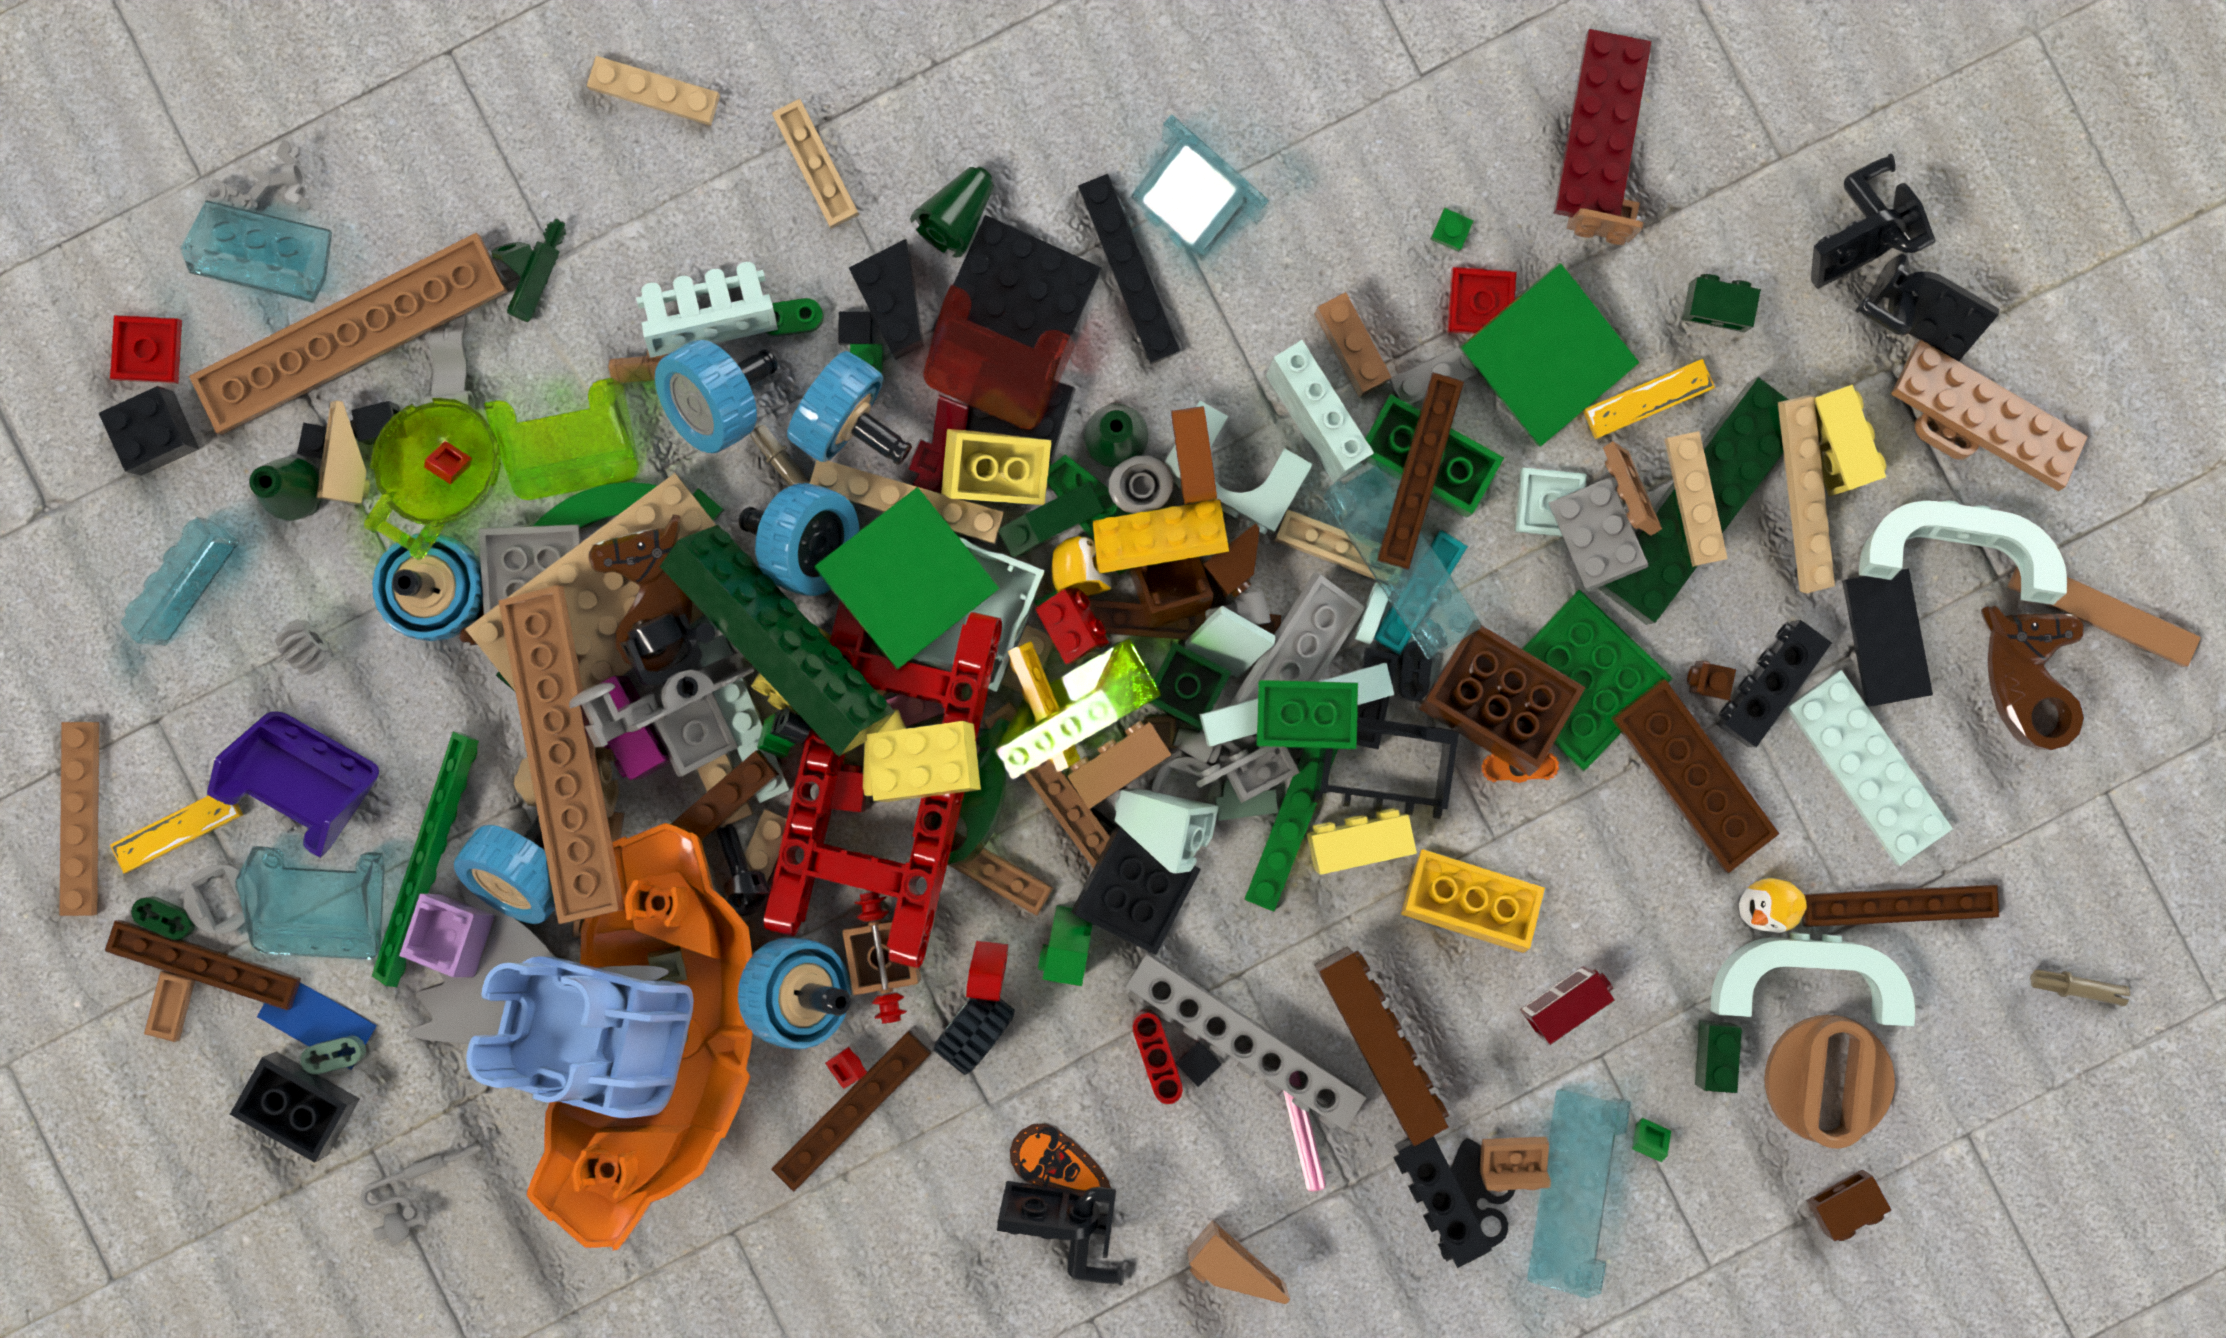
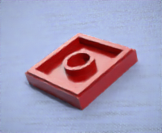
M1453 267L1451 269L1447 332L1477 333L1515 300L1517 272Z
M114 315L110 379L114 381L179 384L182 320L178 318Z

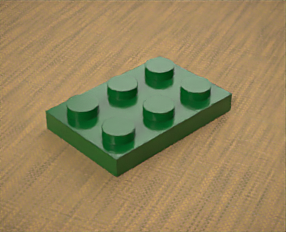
M1259 680L1257 746L1356 749L1358 683Z

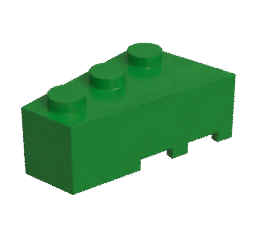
M1057 905L1049 945L1043 944L1038 970L1044 971L1042 980L1082 987L1093 924L1074 915L1071 912L1073 908Z

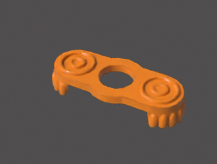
M1548 753L1540 768L1531 776L1527 774L1515 776L1510 771V764L1491 754L1483 760L1481 772L1488 781L1492 782L1510 780L1521 783L1526 782L1528 779L1549 780L1554 778V775H1557L1559 762L1556 761L1557 757L1553 756L1552 753Z

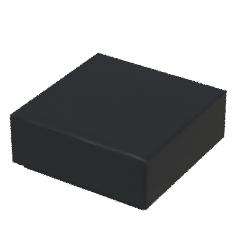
M839 311L838 344H872L871 312Z
M1197 1041L1176 1061V1065L1197 1087L1221 1066L1218 1059L1200 1041Z

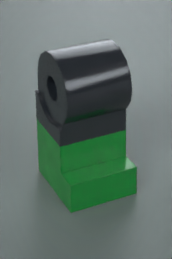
M785 707L764 720L757 749L783 759L788 756L791 746L797 742L803 743L811 727L792 708Z

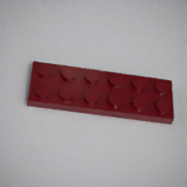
M1594 29L1587 31L1553 214L1573 217L1579 209L1583 208L1621 217L1652 41Z

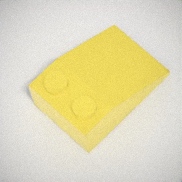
M947 429L941 494L953 499L1044 505L1051 440Z

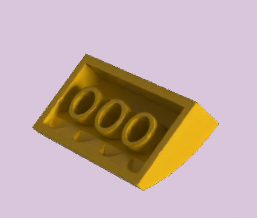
M1421 849L1408 886L1401 915L1525 953L1531 947L1545 888Z

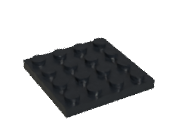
M985 215L932 332L1004 366L1052 380L1102 271V267Z

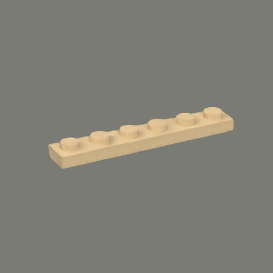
M1803 396L1778 402L1799 590L1803 593H1811L1834 587L1835 581L1814 396Z
M818 460L809 483L840 493L850 503L881 512L887 511L916 488L913 485L831 461L820 462ZM919 488L956 534L995 545L1004 512Z

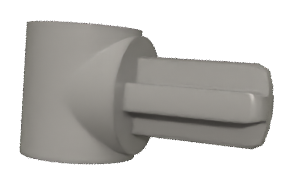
M1264 590L1239 595L1234 598V604L1223 606L1257 626L1271 622ZM1220 607L1207 609L1205 611L1206 620Z

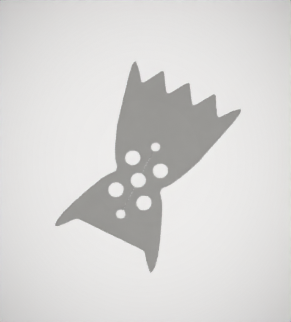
M458 880V887L467 905L495 915L475 977H451L439 972L444 980V984L416 993L417 997L431 1014L432 1021L417 1026L406 1034L410 1037L424 1040L469 1044L473 1036L498 1035L506 1001H490L482 998V988L488 973L502 963H523L533 957L555 956L527 927L515 918L507 916L486 904L474 895L461 880ZM655 966L598 967V969L643 981H654L669 973L667 969Z

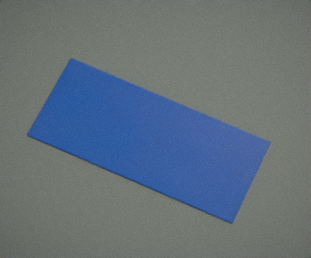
M301 982L292 1009L285 1010L264 1003L257 1015V1018L309 1047L317 1043L352 1035L362 1039L366 1046L377 1026ZM347 1044L346 1048L337 1051L338 1056L347 1054L351 1059V1055L356 1053V1050ZM354 1065L349 1066V1067H346V1068L352 1070L353 1067H354Z

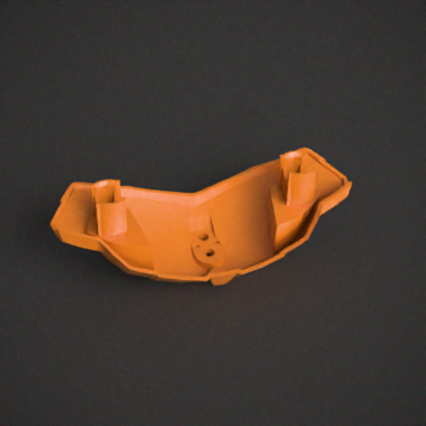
M668 823L658 825L630 838L624 836L612 842L625 910L584 920L581 928L580 964L595 968L630 965L649 966V952L680 946L687 972V980L676 983L691 988L694 1004L687 1033L688 1040L685 1042L674 1091L668 1104L660 1113L634 1118H617L560 1101L549 1102L545 1113L544 1153L535 1169L526 1195L550 1222L554 1220L585 1248L612 1247V1251L618 1250L644 1217L652 1202L673 1194L703 1174L721 1138L726 1137L751 1077L746 1067L753 1033L746 1026L738 1004V986L741 974L752 957L749 927L734 908L713 890L708 863L702 842L698 836Z

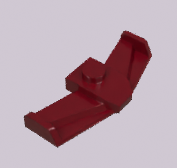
M938 394L932 442L919 439L908 466L909 470L919 473L911 485L941 494L947 429L966 430L969 406Z

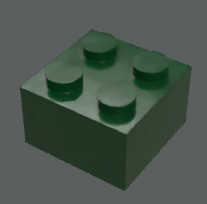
M1173 642L1144 698V702L1201 731L1203 727L1199 714L1212 711L1231 671Z

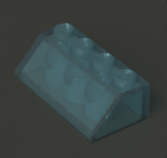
M206 200L180 250L187 269L191 274L314 303L326 280L332 232L329 229Z
M196 516L195 519L190 520L184 526L181 533L183 536L176 546H172L164 554V562L161 567L146 579L143 592L126 607V615L122 619L121 624L131 638L138 644L166 646L240 543L238 539L210 519Z

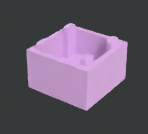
M420 894L399 956L451 977H475L495 915L444 895Z

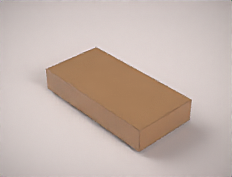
M160 971L144 1031L145 1035L172 1042L180 1041L195 980L167 971Z

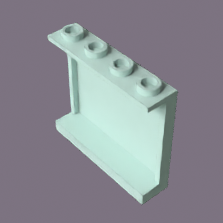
M1303 340L1273 358L1266 377L1333 483L1362 466L1361 461L1374 454Z

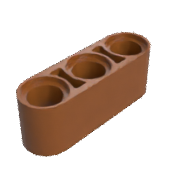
M1204 406L1171 410L1184 504L1216 500V484Z

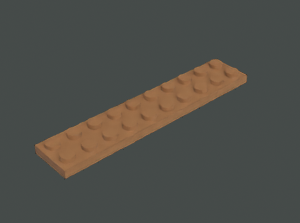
M474 233L190 375L189 378L216 433L223 435L508 291L481 236L478 233Z
M556 585L499 600L558 923L564 924L625 910L594 745L585 728L590 723L582 705L569 708L570 700L582 692L583 687L564 586Z

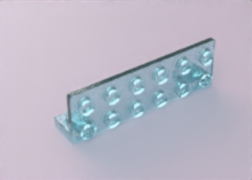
M1375 466L1346 484H1343L1340 480L1331 485L1323 499L1429 660L1479 630L1482 624L1421 531L1409 570L1376 561L1396 493L1379 467Z
M1562 1089L1556 1091L1548 1141L1547 1172L1551 1179V1187L1541 1188L1527 1277L1529 1282L1584 1298H1591L1602 1294L1607 1261L1596 1259L1615 1135L1627 1132L1631 1101L1620 1098L1605 1100Z

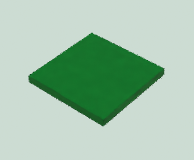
M1557 263L1459 347L1536 445L1540 447L1639 364L1636 357L1562 263Z
M918 487L814 566L815 570L896 670L910 661L1000 589Z
M1580 589L1522 647V650L1585 687L1554 742V745L1582 771H1585L1620 735L1621 732L1611 717L1661 679H1666L1668 683L1673 679Z

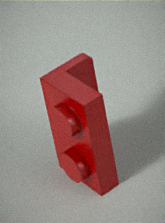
M1078 588L1063 589L1035 608L1066 665L1074 663L1096 647H1103L1109 643L1105 636L1106 629L1104 625L1095 618L1090 609L1089 598Z

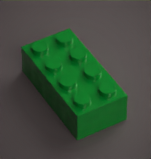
M1390 394L1365 436V440L1374 454L1364 459V461L1400 480L1420 410ZM1451 428L1430 498L1466 518L1473 515L1504 457Z

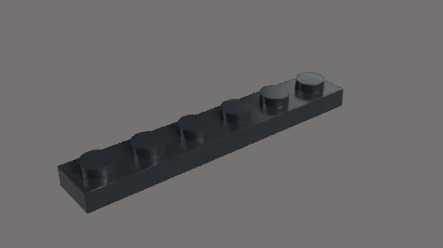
M1108 173L1078 185L1079 192L1150 365L1180 353Z

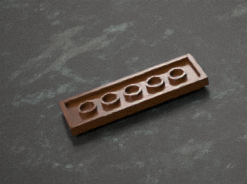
M1666 679L1658 681L1611 717L1617 728L1725 872L1730 873L1780 834Z

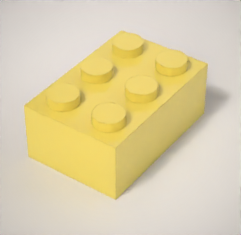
M1853 385L1814 398L1823 482L1828 496L1843 493L1885 478L1886 463L1884 457L1876 450L1873 442L1875 439L1874 429L1865 420L1862 411L1864 408L1863 399L1860 393L1855 391Z
M959 721L867 734L873 801L891 802L981 790L974 724Z
M1390 808L1377 811V817L1367 819V816L1358 815L1345 818V824L1335 826V823L1332 822L1313 825L1314 831L1306 834L1314 870L1322 875L1417 854L1409 815L1399 812V809Z

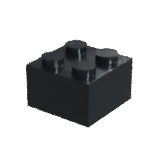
M156 386L99 412V416L125 472L142 476L199 450L174 391Z

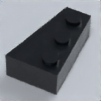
M904 239L849 267L895 360L924 346L910 246L907 239Z

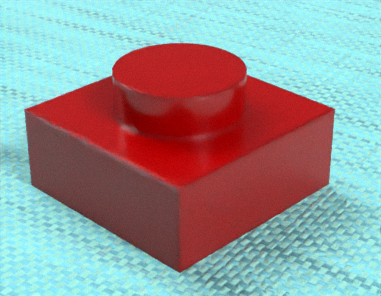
M444 441L425 459L424 468L447 483L452 484L471 466L472 457Z
M850 1047L845 1048L825 1062L843 1089L868 1073L863 1067L860 1058L853 1053Z

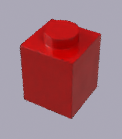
M843 764L841 771L835 770L838 776L830 809L865 812L867 796L864 795L862 766Z

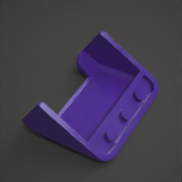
M273 711L261 717L215 758L207 795L227 805L237 804L245 794L254 797L309 828L304 835L303 845L310 853L321 858L332 847L377 781L379 769L372 761L290 715Z

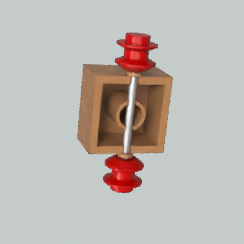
M866 892L860 894V900L855 901L854 904L862 906V913L857 918L868 922V924L847 927L842 931L853 995L880 991L881 995H878L872 1001V1004L878 1005L880 1012L874 1018H881L882 1024L900 1021L901 1014L907 1012V1010L900 1009L898 1003L904 996L893 992V988L918 984L921 981L920 968L889 961L890 947H887L893 919L879 920L889 913V910L883 909L881 902L887 896H880L876 892Z

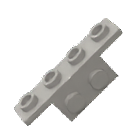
M1259 746L1260 749L1251 754L1245 749L1229 758L1232 764L1222 769L1218 763L1201 772L1204 778L1196 782L1198 788H1201L1227 775L1240 802L1243 803L1300 772L1287 747Z

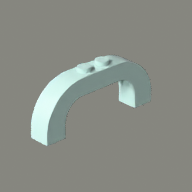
M1950 500L1942 502L1918 501L1903 505L1888 514L1869 535L1860 556L1859 575L1892 580L1902 569L1903 548L1906 540L1924 537L1990 547L2004 552L2016 563L2021 575V600L2054 605L2067 593L2065 564L2059 549L2052 539L2036 524L2021 516L1991 510L1990 507L1983 505L1970 507L1959 505L1958 502Z
M1790 932L1789 938L1769 937L1747 943L1726 959L1716 975L1712 988L1710 1011L1718 1015L1751 1017L1755 985L1760 977L1771 969L1777 967L1853 970L1862 975L1870 987L1872 994V1021L1882 1025L1914 1026L1915 1023L1913 992L1899 966L1885 954L1875 949L1842 941V936L1822 934V940L1810 939V934Z

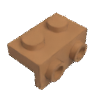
M1546 1136L1482 1139L1480 1174L1486 1190L1504 1192L1517 1189L1538 1190L1540 1188H1550L1551 1179L1547 1172L1549 1142Z

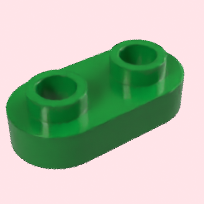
M810 298L772 303L774 313L780 315V320L777 323L778 330L765 333L773 337L815 331L823 323V310L815 300ZM804 309H810L812 315L808 319H802L801 312Z

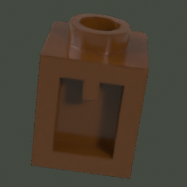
M1704 660L1695 661V665L1690 667L1687 675V684L1690 685L1689 693L1729 701L1736 669L1711 664Z

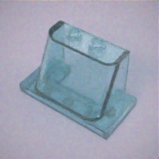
M1171 114L1163 123L1162 141L1168 148L1131 194V199L1146 211L1144 216L1154 226L1159 227L1162 225L1170 232L1168 237L1179 248L1186 246L1200 260L1204 261L1244 215H1247L1253 222L1258 224L1266 215L1270 200Z

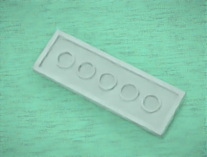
M1837 670L1786 706L1792 718L1896 865L1901 866L1953 830L1842 670Z

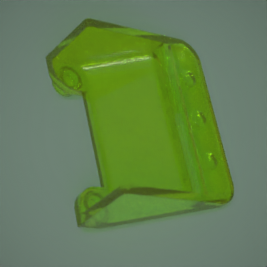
M612 377L598 380L590 386L588 391L589 409L523 422H517L514 408L505 401L496 400L484 403L487 420L511 488L518 498L532 501L587 490L601 485L623 483L632 480L637 475L639 462L623 384Z

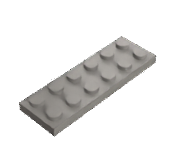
M1314 572L1274 634V645L1258 659L1229 706L1258 698L1259 680L1319 681L1366 607L1321 574ZM1257 734L1221 743L1236 754L1247 749L1249 754L1260 749L1257 746Z

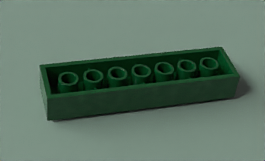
M1759 377L1746 384L1702 443L1722 533L1784 452L1778 402L1789 399ZM1674 482L1653 508L1662 529L1653 535H1649L1640 528L1635 532L1648 562V567L1598 587L1600 591L1646 625L1657 622L1698 567H1692Z
M715 525L681 538L676 542L661 563V569L838 757L866 742L867 734L879 732L895 712L886 699L871 687L864 679V676L855 670L842 656L839 649L834 647L820 633L818 627L798 610L796 604L779 590L770 577L763 575L752 558L743 552L731 539L728 532L719 525Z

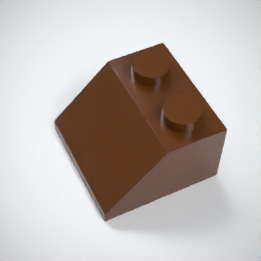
M1256 523L1228 544L1229 552L1217 553L1203 564L1206 575L1224 598L1230 594L1236 598L1252 585L1249 579L1254 575L1260 530Z

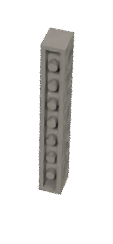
M1146 952L1126 983L1125 987L1130 990L1128 996L1142 1005L1146 1001L1157 1008L1155 1013L1169 1023L1175 1019L1184 1025L1182 1031L1193 1039L1199 1041L1202 1037L1212 1043L1210 1049L1225 1059L1230 1055L1238 1060L1237 1067L1250 1076H1254L1255 1073L1267 1079L1264 1084L1278 1094H1281L1284 1090L1294 1097L1291 1101L1293 1104L1306 1112L1310 1108L1321 1115L1319 1120L1333 1130H1336L1339 1126L1346 1131L1367 1098L1364 1092L1149 952ZM1159 981L1168 983L1171 987V993L1165 998L1157 997L1152 990L1155 983ZM1186 999L1194 1000L1198 1004V1011L1190 1016L1183 1014L1179 1007L1181 1002ZM1213 1017H1220L1225 1021L1226 1026L1222 1032L1212 1033L1207 1028V1022ZM1240 1035H1247L1253 1040V1044L1250 1049L1240 1051L1234 1045L1235 1039ZM1275 1053L1280 1057V1063L1273 1069L1266 1068L1261 1063L1264 1055ZM1295 1071H1303L1307 1075L1306 1083L1300 1087L1293 1086L1289 1082L1290 1075ZM1322 1089L1332 1090L1335 1093L1333 1101L1329 1104L1319 1103L1317 1101L1319 1091Z

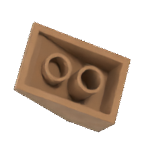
M1212 1220L1187 1248L1188 1262L1192 1266L1189 1270L1202 1283L1208 1280L1216 1287L1282 1304H1287L1290 1301L1286 1283L1215 1221Z

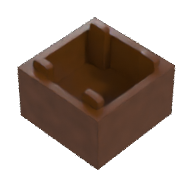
M1199 557L1129 569L1149 628L1204 613L1212 607L1214 595Z

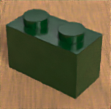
M1701 274L1700 277H1696L1689 283L1682 320L1745 333L1754 327L1761 289L1751 287L1752 284L1747 281L1733 280L1732 283L1720 281L1719 276Z
M1699 1020L1696 1086L1704 1091L1738 1093L1741 1027L1729 1022Z

